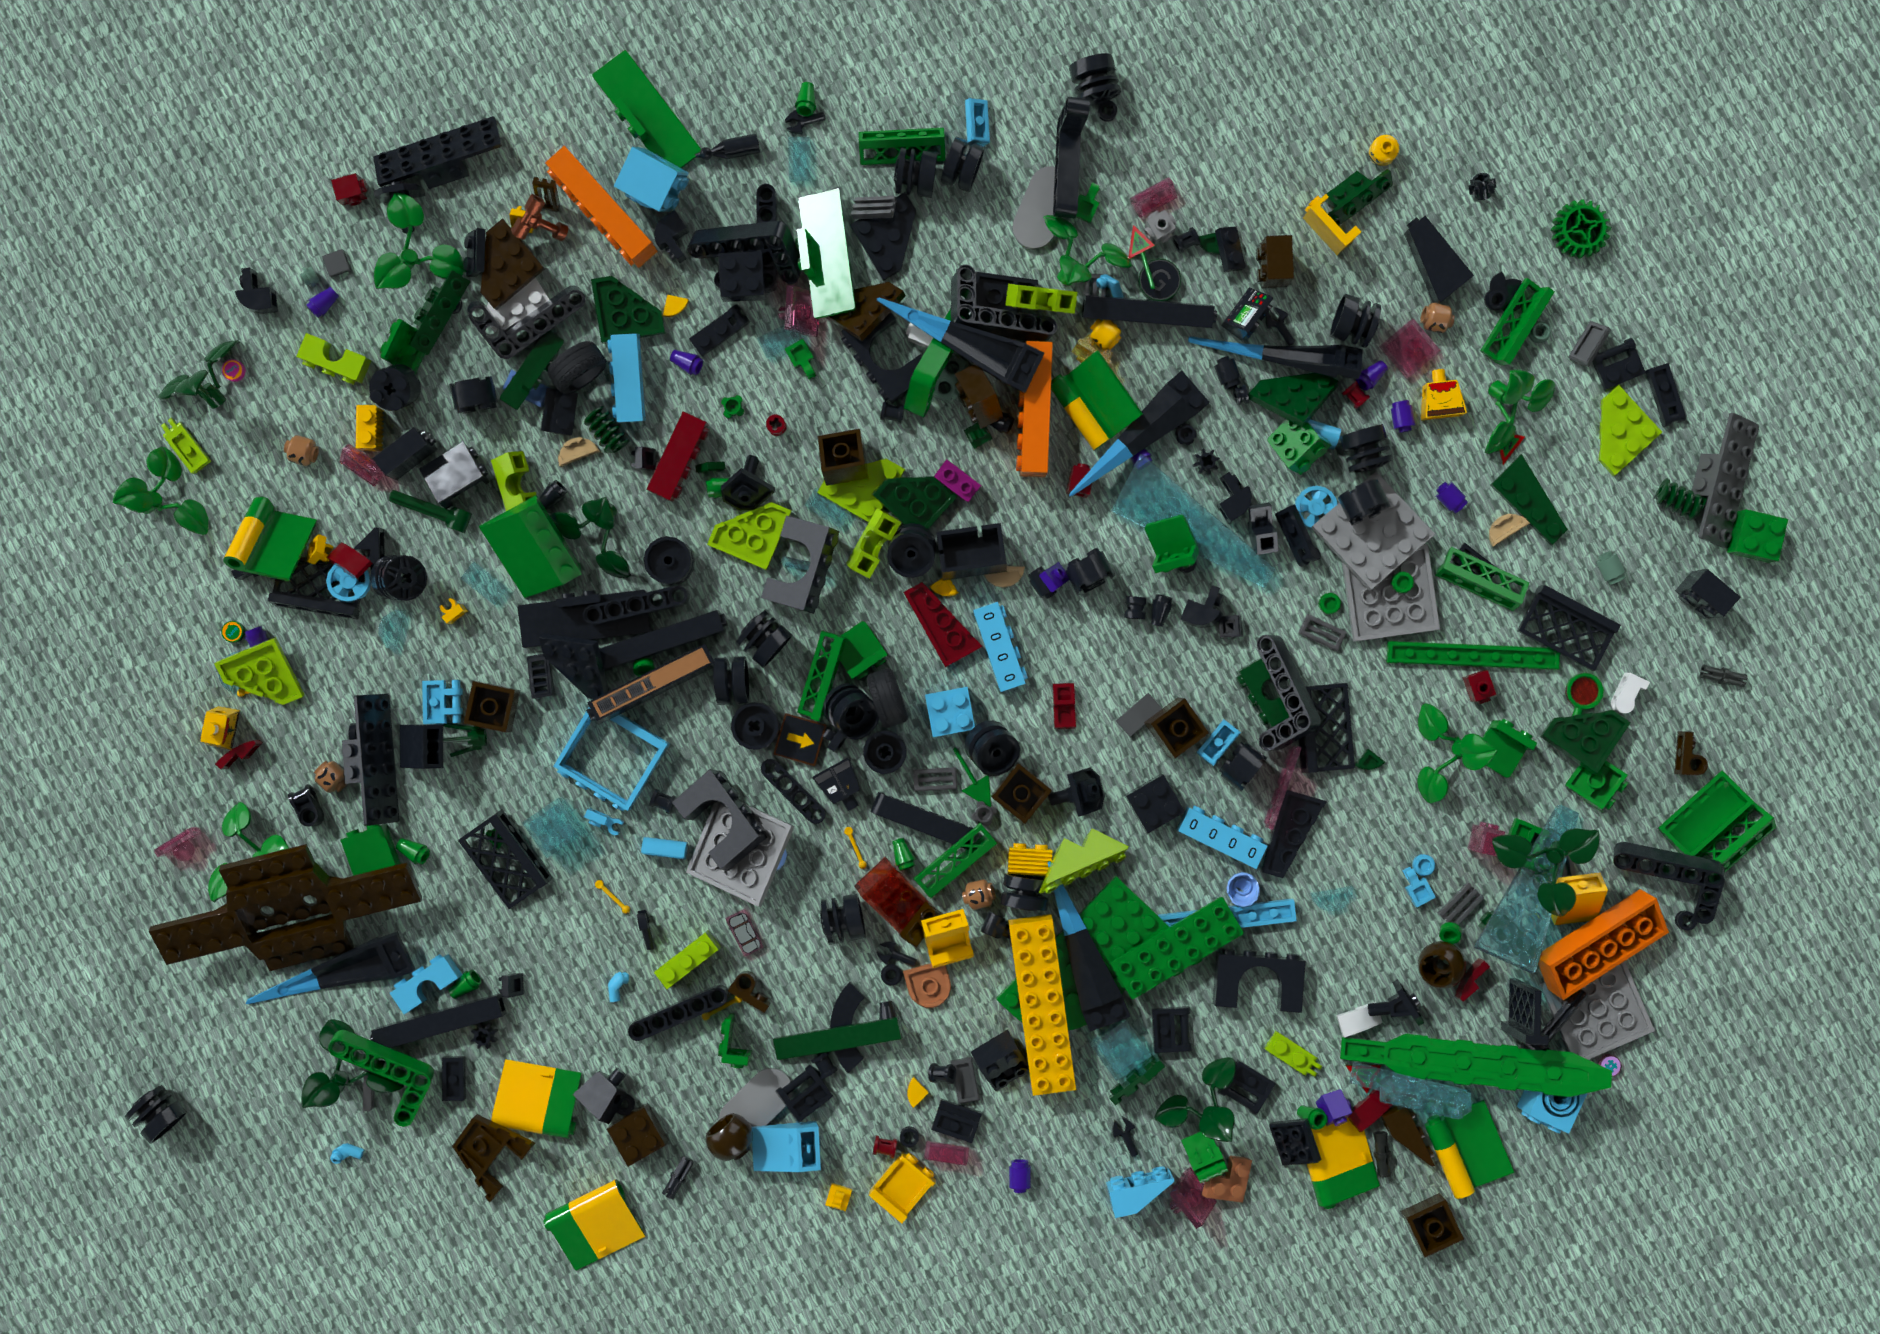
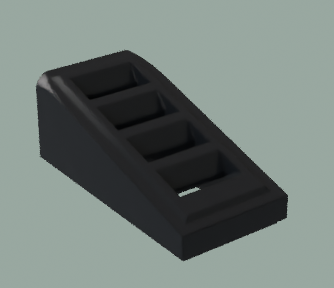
M543 654L527 656L532 699L556 695L550 662ZM544 660L543 665L533 666V662ZM545 669L546 673L535 674L534 670ZM546 677V681L536 683L537 678ZM547 685V690H537V687Z

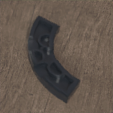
M851 981L843 988L835 1002L830 1028L851 1025L858 1005L865 998ZM857 1047L834 1051L838 1061L847 1073L864 1059Z

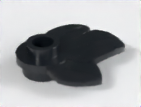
M1503 272L1493 276L1490 281V290L1484 297L1485 306L1490 310L1501 309L1504 312L1522 281L1518 279L1506 280ZM1495 295L1497 301L1492 303V297ZM1521 304L1516 305L1513 309V312L1520 309Z

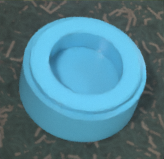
M1420 854L1414 858L1412 867L1418 875L1428 876L1433 873L1435 862L1429 855Z

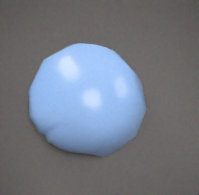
M1240 872L1234 874L1228 880L1227 894L1234 905L1247 907L1257 901L1260 887L1252 874Z

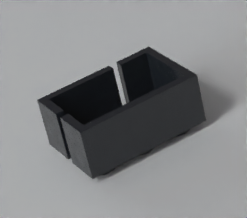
M1001 523L982 525V537H978L977 526L936 532L943 580L1007 572Z

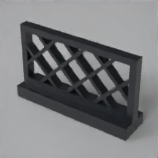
M301 556L299 561L305 563L301 565L298 562L297 565L299 567L294 570L292 576L302 571L307 579L296 585L291 578L290 582L293 588L287 592L279 591L281 583L285 580L275 579L273 591L269 593L268 602L274 606L359 619L360 598L355 600L354 603L335 601V597L324 599L320 592L327 588V583L317 589L312 582L321 574L327 579L325 572L334 565L330 561L323 562L319 560L316 563L319 571L309 577L304 568L311 563L307 562V557ZM365 574L359 577V582H365ZM310 583L315 591L308 596L302 595L299 589Z
M1546 585L1538 586L1534 593L1536 595L1517 632L1587 669L1595 671L1614 633L1618 632L1621 625ZM1539 600L1546 603L1549 612L1538 615L1536 606ZM1564 612L1568 622L1558 625L1554 613ZM1550 614L1554 627L1543 630L1540 617ZM1535 619L1539 631L1531 633L1525 630L1528 621ZM1583 622L1587 632L1577 635L1573 623ZM1569 625L1573 637L1562 640L1559 627ZM1555 629L1558 641L1550 643L1546 640L1544 632ZM1600 631L1606 637L1602 644L1596 645L1592 633ZM1588 635L1592 647L1581 650L1578 637ZM1574 639L1577 651L1569 653L1566 651L1563 642ZM1593 649L1595 659L1592 664L1585 661L1582 652Z
M1348 684L1305 686L1311 699V690H1318L1324 695L1318 704L1314 701L1313 703L1316 710H1319L1326 718L1317 730L1298 740L1301 773L1354 769ZM1335 688H1342V698L1337 702L1330 694ZM1298 698L1296 699L1297 706H1299ZM1327 698L1335 705L1329 714L1321 708V705ZM1338 708L1344 712V719L1340 724L1332 717ZM1306 717L1305 723L1308 726L1309 720ZM1328 720L1337 726L1331 735L1323 729ZM1339 730L1346 734V740L1342 745L1334 739ZM1319 732L1328 738L1321 747L1315 740ZM1331 741L1339 748L1333 756L1324 750ZM1342 751L1348 755V765H1341L1335 760ZM1321 753L1330 759L1324 767H1318L1317 758Z
M503 809L458 840L508 909L553 879ZM489 823L496 830L495 837L484 835L485 826ZM469 837L479 838L478 848L471 847L466 839ZM483 839L494 841L493 851L482 849ZM498 842L506 843L509 847L508 854L497 852ZM481 854L492 855L491 866L482 863ZM496 856L507 858L506 869L495 867ZM511 859L520 862L521 872L510 870ZM494 871L505 873L504 883L496 882L493 878ZM509 874L520 876L519 886L508 884ZM524 877L532 878L536 886L533 888L522 887ZM507 888L518 890L517 899L512 902L506 895Z
M1510 978L1509 1021H1501V1030L1524 1044L1548 1045V1035L1541 1032L1542 991L1517 978Z

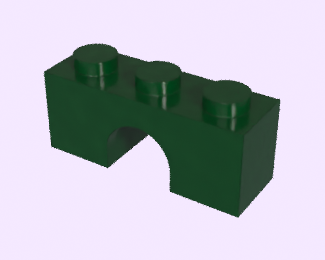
M1261 658L1236 671L1238 674L1236 677L1238 684L1242 689L1245 687L1248 691L1247 699L1252 707L1256 706L1260 712L1258 717L1264 726L1267 724L1268 727H1274L1289 718L1280 696L1273 700H1268L1262 694V685L1271 676Z

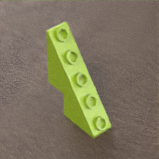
M1093 828L1085 837L1082 846L1064 838L1056 850L1039 893H1051L1062 884L1064 886L1071 884L1075 878H1085L1096 869L1101 871L1112 862H1121L1126 858L1125 852L1129 846Z

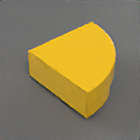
M667 294L663 316L673 317L681 313L687 307L689 299Z
M943 578L929 586L932 591L941 596H954L959 593L951 580H943Z
M915 1077L910 1080L907 1090L908 1100L914 1108L929 1093Z

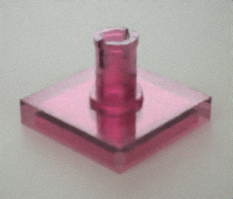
M794 285L787 286L786 307L781 306L778 311H785V313H778L779 318L785 320L784 329L809 337H818L819 319H815L813 315L811 292Z
M1413 318L1379 346L1406 379L1441 351Z
M1190 1167L1182 1173L1170 1192V1196L1174 1199L1170 1201V1208L1173 1210L1177 1207L1173 1211L1175 1214L1183 1211L1197 1229L1203 1226L1217 1201L1202 1195L1204 1184L1199 1182L1193 1169Z

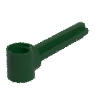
M392 490L389 494V501L391 503L444 521L446 527L466 533L472 513L456 507H452L450 510L444 509L438 505L396 490Z

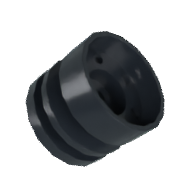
M1111 54L1090 55L1075 61L1069 66L1072 82L1079 84L1074 89L1075 94L1078 95L1077 98L1090 99V105H1095L1120 95L1121 88L1118 85V77L1112 75L1116 67Z
M906 148L900 149L894 172L896 194H901L902 185L904 184L907 185L906 195H910L912 187L917 186L918 196L932 198L937 152L923 151L921 159L916 160L915 149H911L910 159L906 158Z
M1345 293L1337 307L1330 330V337L1345 341L1349 334L1352 333L1351 343L1356 345L1360 339V346L1366 348L1377 331L1380 322L1381 305L1374 303L1371 307V302L1366 300L1360 309V298Z
M1383 424L1364 428L1339 437L1343 451H1354V455L1346 458L1347 463L1357 462V464L1348 467L1349 473L1371 471L1393 461L1392 454L1382 456V453L1391 450L1390 446H1379L1380 442L1387 439Z
M388 555L381 557L375 562L371 569L370 581L374 591L384 599L409 601L416 599L423 593L427 585V573L423 564L413 556Z
M766 610L749 621L735 643L741 647L748 641L749 643L743 650L745 653L753 648L757 649L752 659L762 668L774 659L793 636L783 625L773 630L772 627L776 621L774 617L765 623L769 616Z
M846 683L835 687L829 692L823 703L825 718L847 739H862L871 734L878 724L879 716L873 700L856 685Z
M858 893L843 896V906L840 907L836 898L831 899L832 908H829L827 899L821 900L820 919L823 933L829 945L835 944L834 934H837L839 942L843 943L844 932L849 933L852 941L866 938Z
M163 1085L145 1093L125 1115L128 1121L139 1116L132 1124L134 1127L143 1123L146 1124L140 1134L150 1144L166 1134L187 1113L178 1101L169 1106L166 1105L172 1095L167 1093L160 1098L166 1090Z

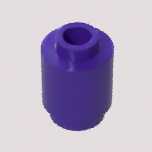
M1409 400L1392 403L1391 415L1394 430L1398 429L1399 433L1412 431V427L1415 426L1413 407L1410 405Z
M1444 482L1436 489L1438 494L1435 497L1449 511H1453L1455 514L1468 503L1465 499L1466 496L1453 482L1448 484Z
M1015 1159L1011 1161L1009 1166V1188L1014 1189L1015 1193H1025L1027 1189L1031 1188V1166L1028 1164V1160Z

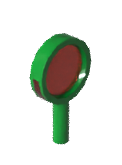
M1580 673L1569 679L1566 684L1565 694L1569 703L1574 706L1572 716L1582 714L1583 709L1593 708L1600 703L1604 689L1602 682L1596 676L1589 673Z

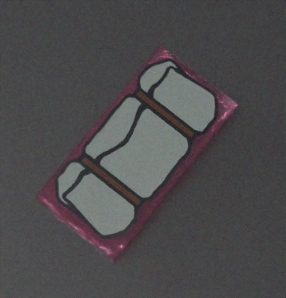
M745 908L725 918L744 957L764 947Z

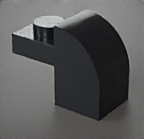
M675 209L659 220L655 227L654 237L660 251L668 246L669 248L666 249V252L672 261L677 259L679 263H682L686 260V257L675 241L689 231Z
M250 267L241 268L242 275H240L239 280L243 290L235 291L239 302L256 313L278 312L276 291L270 287L258 288L257 272Z
M1228 472L1219 479L1231 497L1219 503L1217 507L1226 522L1230 523L1248 510L1252 494L1249 485L1241 490L1239 487L1241 483L1235 474L1231 475Z
M1268 502L1248 506L1249 522L1247 524L1254 551L1257 555L1278 552V536L1272 521V505Z
M1212 585L1205 605L1188 599L1181 620L1198 628H1207L1215 625L1223 615L1221 611L1216 609L1217 606H1221L1224 599L1222 589Z

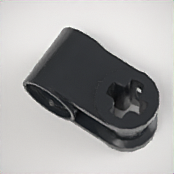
M310 784L305 785L304 789L288 794L289 802L302 825L308 827L318 826L323 822L324 812ZM311 811L315 814L313 822H310L308 818Z

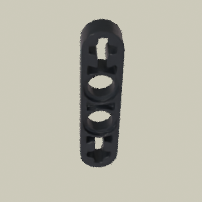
M767 759L761 764L763 776L809 822L819 824L825 819L826 811L824 807L778 761ZM767 763L770 765L774 763L776 765L774 770L778 774L780 770L784 772L783 775L778 777L776 782L772 779L776 777L772 772L766 773L767 767L765 765ZM787 777L792 781L790 789L784 790L780 787V780ZM804 793L807 796V802L804 805L797 804L795 801L796 794ZM811 800L815 803L811 807L814 810L820 809L822 811L820 813L821 819H812V812L809 809L807 812L803 811V808L807 807Z

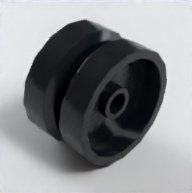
M956 136L944 162L941 183L951 186L960 174L958 181L959 189L970 192L983 158L985 146L974 143L966 155L967 140Z
M909 523L900 526L889 543L887 553L889 565L897 574L903 577L915 578L924 575L934 563L936 552L935 537L928 528L921 524Z
M665 536L657 538L650 543L645 551L644 565L651 578L659 583L673 586L683 583L690 577L694 571L695 559L692 550L687 544L675 537ZM672 558V563L668 565L665 562L666 559Z
M746 656L734 657L731 668L726 657L715 658L713 684L717 704L729 705L732 700V691L737 704L749 703L750 687Z
M751 702L741 706L735 712L731 721V731L734 739L739 745L747 749L758 750L768 747L776 741L780 733L781 722L779 716L772 707L765 703ZM754 722L760 723L758 725L760 727L759 730L753 728Z
M990 720L979 723L970 730L965 739L964 748L966 755L985 775L1000 776L1008 772L1019 759V742L1000 722Z
M1005 873L1003 885L1016 891L1002 892L1000 904L1020 910L1047 911L1049 899L1046 896L1036 894L1039 893L1045 878Z

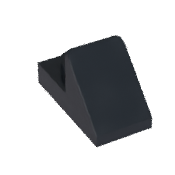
M374 528L354 548L357 551H370L367 558L373 563L370 566V570L376 561L385 556L384 529Z

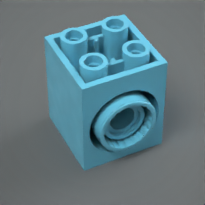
M632 147L614 187L625 192L626 197L646 208H653L659 212H670L679 203L678 195L688 184L689 179L687 176L689 172L645 148Z
M1524 1090L1517 1107L1522 1110L1521 1114L1528 1117L1529 1120L1539 1125L1543 1124L1556 1133L1560 1134L1561 1131L1569 1134L1587 1093L1573 1097H1564Z

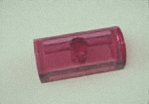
M1167 177L1130 197L1131 205L1139 218L1177 198L1173 181Z
M347 444L342 449L339 462L372 486H376L384 476V473L374 460L352 444Z
M926 1141L924 1158L966 1166L969 1147Z

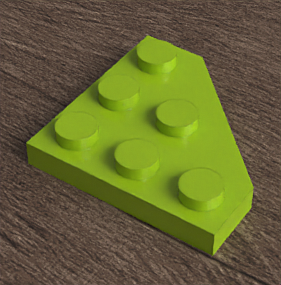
M1620 385L1613 388L1601 400L1600 452L1598 461L1612 476L1618 474L1662 433L1658 426Z
M887 458L867 463L868 479L826 486L824 480L817 493L869 523L877 508L882 510L884 507L872 493L886 478H901L905 469Z
M773 502L768 503L760 508L716 524L707 545L767 570L780 541V534L786 515L790 516L792 511Z
M276 637L214 663L225 684L235 685L249 693L272 699L281 705H285L305 695Z

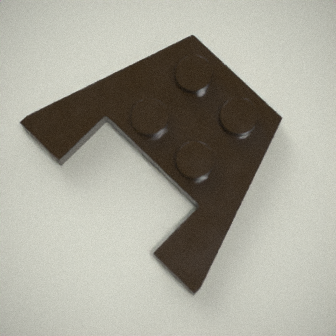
M477 1114L471 1119L452 1147L466 1169H471L476 1177L474 1181L478 1187L482 1186L487 1194L485 1195L487 1201L491 1202L503 1188V1185L487 1170L504 1147L509 1148L522 1160L536 1143Z

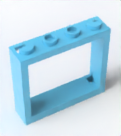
M586 711L553 767L558 769L557 772L567 779L570 776L577 780L575 784L585 790L590 788L595 791L594 795L599 799L605 801L607 798L612 801L614 808L621 811H629L670 743L622 714L610 719L658 748L629 799L626 800L566 764L591 723V719Z

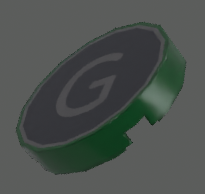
M1159 258L1149 261L1148 265L1155 289H1151L1145 267H1143L1138 278L1140 291L1149 300H1170L1176 295L1181 285L1179 269L1174 263L1166 259Z

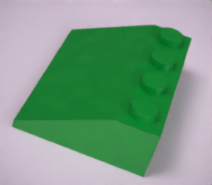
M537 495L479 526L524 598L561 586L582 575L579 562Z

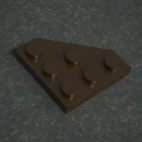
M503 218L486 232L484 273H482L480 291L495 310H498L545 270L522 240L512 234L511 227Z
M890 282L854 289L856 310L825 318L860 341H863L892 311L878 302L877 298L899 304L906 295L903 290Z

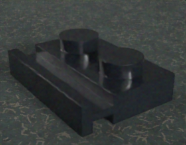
M476 228V230L469 232L465 237L464 247L467 248V257L464 259V269L466 270L467 277H476L481 272L484 273L486 229Z
M546 388L540 431L572 436L578 393L565 394L561 393L558 389Z
M941 1098L931 1130L973 1143L982 1112Z

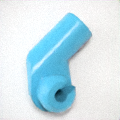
M1107 274L1100 275V278L1096 280L1099 288L1104 289L1108 287L1113 297L1124 298L1118 280Z
M618 972L609 981L610 1002L620 1001L619 988L629 982L628 973Z
M345 1143L332 1151L330 1160L334 1164H339L349 1156L361 1159L365 1149Z

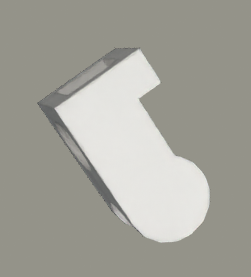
M1624 673L1611 700L1612 709L1617 713L1631 712L1634 709V700L1639 690H1646L1650 682L1632 673Z

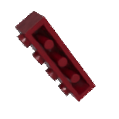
M684 411L682 412L646 490L671 502L679 498L683 489L680 487L683 479L687 480L692 470L690 464L692 460L698 458L701 451L698 447L702 440H706L710 429H708L709 424L706 421Z

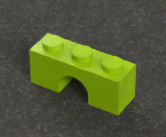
M1008 284L1006 306L1075 314L1077 292Z
M308 333L305 334L296 356L303 360V365L312 369L315 366L323 368V373L332 377L335 374L343 376L342 381L352 385L355 384V381L363 383L372 360L346 349L342 358L333 362L329 358L332 344Z
M524 451L507 452L491 460L506 511L537 495L536 492L525 493L521 488V478L523 474L529 472Z
M877 508L846 565L870 579L880 561L878 554L882 545L887 540H892L901 522L892 515Z
M707 930L686 948L654 971V974L664 987L668 989L718 951L721 946L710 931Z

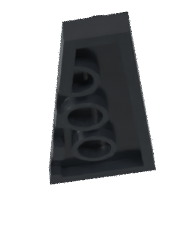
M1284 789L1263 862L1262 873L1284 878L1297 855V851L1304 843L1308 832L1316 822L1320 811L1324 808L1327 801Z

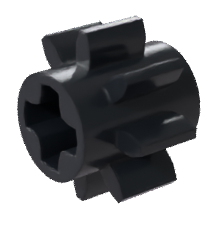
M1487 173L1476 174L1473 180H1470V185L1468 186L1469 194H1474L1477 200L1489 199L1495 193V188H1497L1496 179H1490V175Z
M1203 448L1201 456L1198 454L1193 456L1197 459V462L1192 466L1200 469L1198 474L1206 471V474L1209 476L1211 468L1214 470L1219 468L1215 465V462L1220 458L1214 457V450L1206 453ZM1208 457L1211 465L1205 467L1203 466L1204 461L1201 459Z
M492 1022L486 1026L483 1023H479V1030L475 1028L471 1030L474 1034L471 1042L478 1044L477 1049L483 1045L489 1049L491 1047L490 1041H498L494 1037L498 1029L493 1030L491 1027ZM482 1033H483V1034H486V1033H487V1034H488V1037H487V1038H485V1037L481 1038V1035H480V1034H482Z

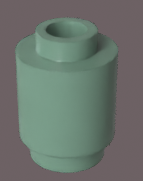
M1608 551L1598 556L1600 560L1596 561L1604 580L1608 581L1609 585L1626 578L1624 574L1626 571L1617 553L1612 554L1611 551Z

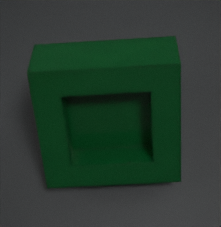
M977 423L964 430L973 449L993 439L987 427L980 429Z

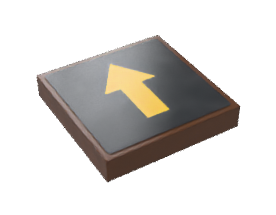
M785 713L774 755L815 766L827 725Z

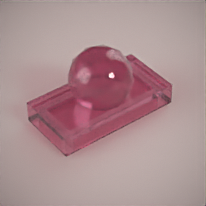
M199 827L189 828L154 849L157 857L166 856L172 852L177 860L188 861L194 856L195 852L194 845L189 841L202 834Z

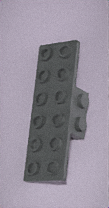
M1729 413L1719 454L1701 453L1691 490L1694 495L1699 494L1703 498H1708L1698 537L1722 548H1728L1732 538V531L1737 518V511L1740 499L1742 498V491L1748 475V468L1759 424L1736 413Z

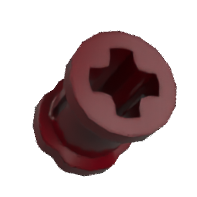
M1357 381L1341 393L1350 399L1354 404L1355 410L1370 398L1368 394L1366 395L1359 388Z
M773 414L767 418L766 427L772 435L780 436L785 433L787 425L780 415ZM776 420H778L782 426L774 430L771 424H775Z
M876 1135L872 1155L878 1153L894 1158L897 1139H882Z

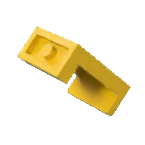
M1327 194L1322 198L1317 196L1308 204L1309 206L1305 209L1307 213L1303 219L1329 248L1338 255L1356 239L1361 231L1357 226H1354L1346 234L1321 207L1329 196Z
M1600 872L1557 879L1556 884L1560 882L1567 883L1574 889L1576 902L1565 916L1559 917L1550 913L1554 925L1590 921L1599 915L1608 892Z
M963 909L921 920L927 951L933 968L974 957L968 932L970 931Z
M903 1151L869 1191V1196L901 1224L906 1220L908 1213L921 1197L936 1183L935 1174L928 1167L925 1166L923 1169L917 1164L918 1159L913 1154H906Z

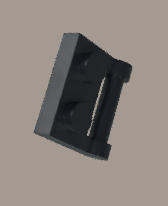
M1632 338L1624 340V343L1613 348L1598 352L1592 361L1604 390L1646 373ZM1627 351L1628 358L1606 367L1603 366V360Z
M1190 1006L1151 1009L1154 1053L1192 1051L1193 1046L1190 1043L1188 1015L1191 1013ZM1174 1015H1180V1044H1176Z
M1237 1060L1235 1063L1236 1072L1232 1083L1225 1089H1219L1218 1093L1222 1096L1227 1095L1250 1109V1113L1257 1115L1276 1083L1242 1061ZM1235 1083L1255 1095L1257 1099L1253 1102L1230 1087Z
M808 1065L803 1073L786 1086L780 1087L775 1091L797 1123H800L833 1097L811 1065ZM811 1077L814 1083L790 1100L788 1094Z

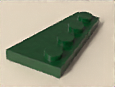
M1522 454L1490 484L1550 545H1553L1568 530Z

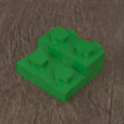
M1608 761L1604 762L1599 772L1595 775L1579 765L1566 782L1565 787L1582 797L1585 802L1599 811L1603 812L1604 809L1609 811L1616 802V799L1613 798L1618 791L1622 793L1629 784L1626 781L1628 774Z

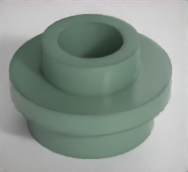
M303 267V273L300 276L306 286L316 287L315 284L319 283V280L312 267Z
M1536 322L1529 333L1530 339L1535 343L1547 341L1551 334L1550 327L1545 322ZM1537 329L1542 330V336L1536 334Z

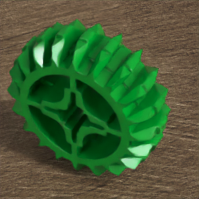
M1581 199L1578 203L1574 200L1570 202V205L1565 204L1562 210L1556 213L1557 218H1554L1552 221L1556 226H1553L1551 231L1557 232V234L1552 236V239H1559L1556 247L1562 245L1564 247L1562 253H1566L1569 250V257H1573L1576 254L1577 258L1581 259L1584 255L1588 258L1592 256V253L1597 254L1600 248L1605 247V241L1610 238V235L1606 232H1609L1612 227L1606 226L1610 219H1604L1603 216L1606 214V211L1600 212V205L1593 207V201H1589L1586 204L1584 199ZM1572 214V227L1566 230L1568 217ZM1584 214L1590 217L1592 221L1587 220ZM1578 227H1579V228H1586V227H1588V228H1587L1586 230H1584V231H1583V230H1579V229H1578V230H1575V229H1577ZM1596 228V236L1594 241L1591 243L1590 232L1592 229ZM1570 237L1576 238L1578 243L1574 242Z

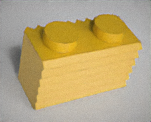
M356 405L357 449L361 451L383 450L382 438L384 436L382 435V425L384 423L382 421L384 419L382 417L384 415L382 412L384 410L376 405Z
M1013 843V847L1009 846L1007 873L1046 876L1049 869L1048 861L1052 862V849H1048V845L1035 844V848H1027L1025 843Z

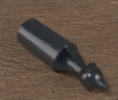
M754 133L725 139L712 149L703 147L695 156L703 160H709L712 156L732 159L761 152L757 134Z

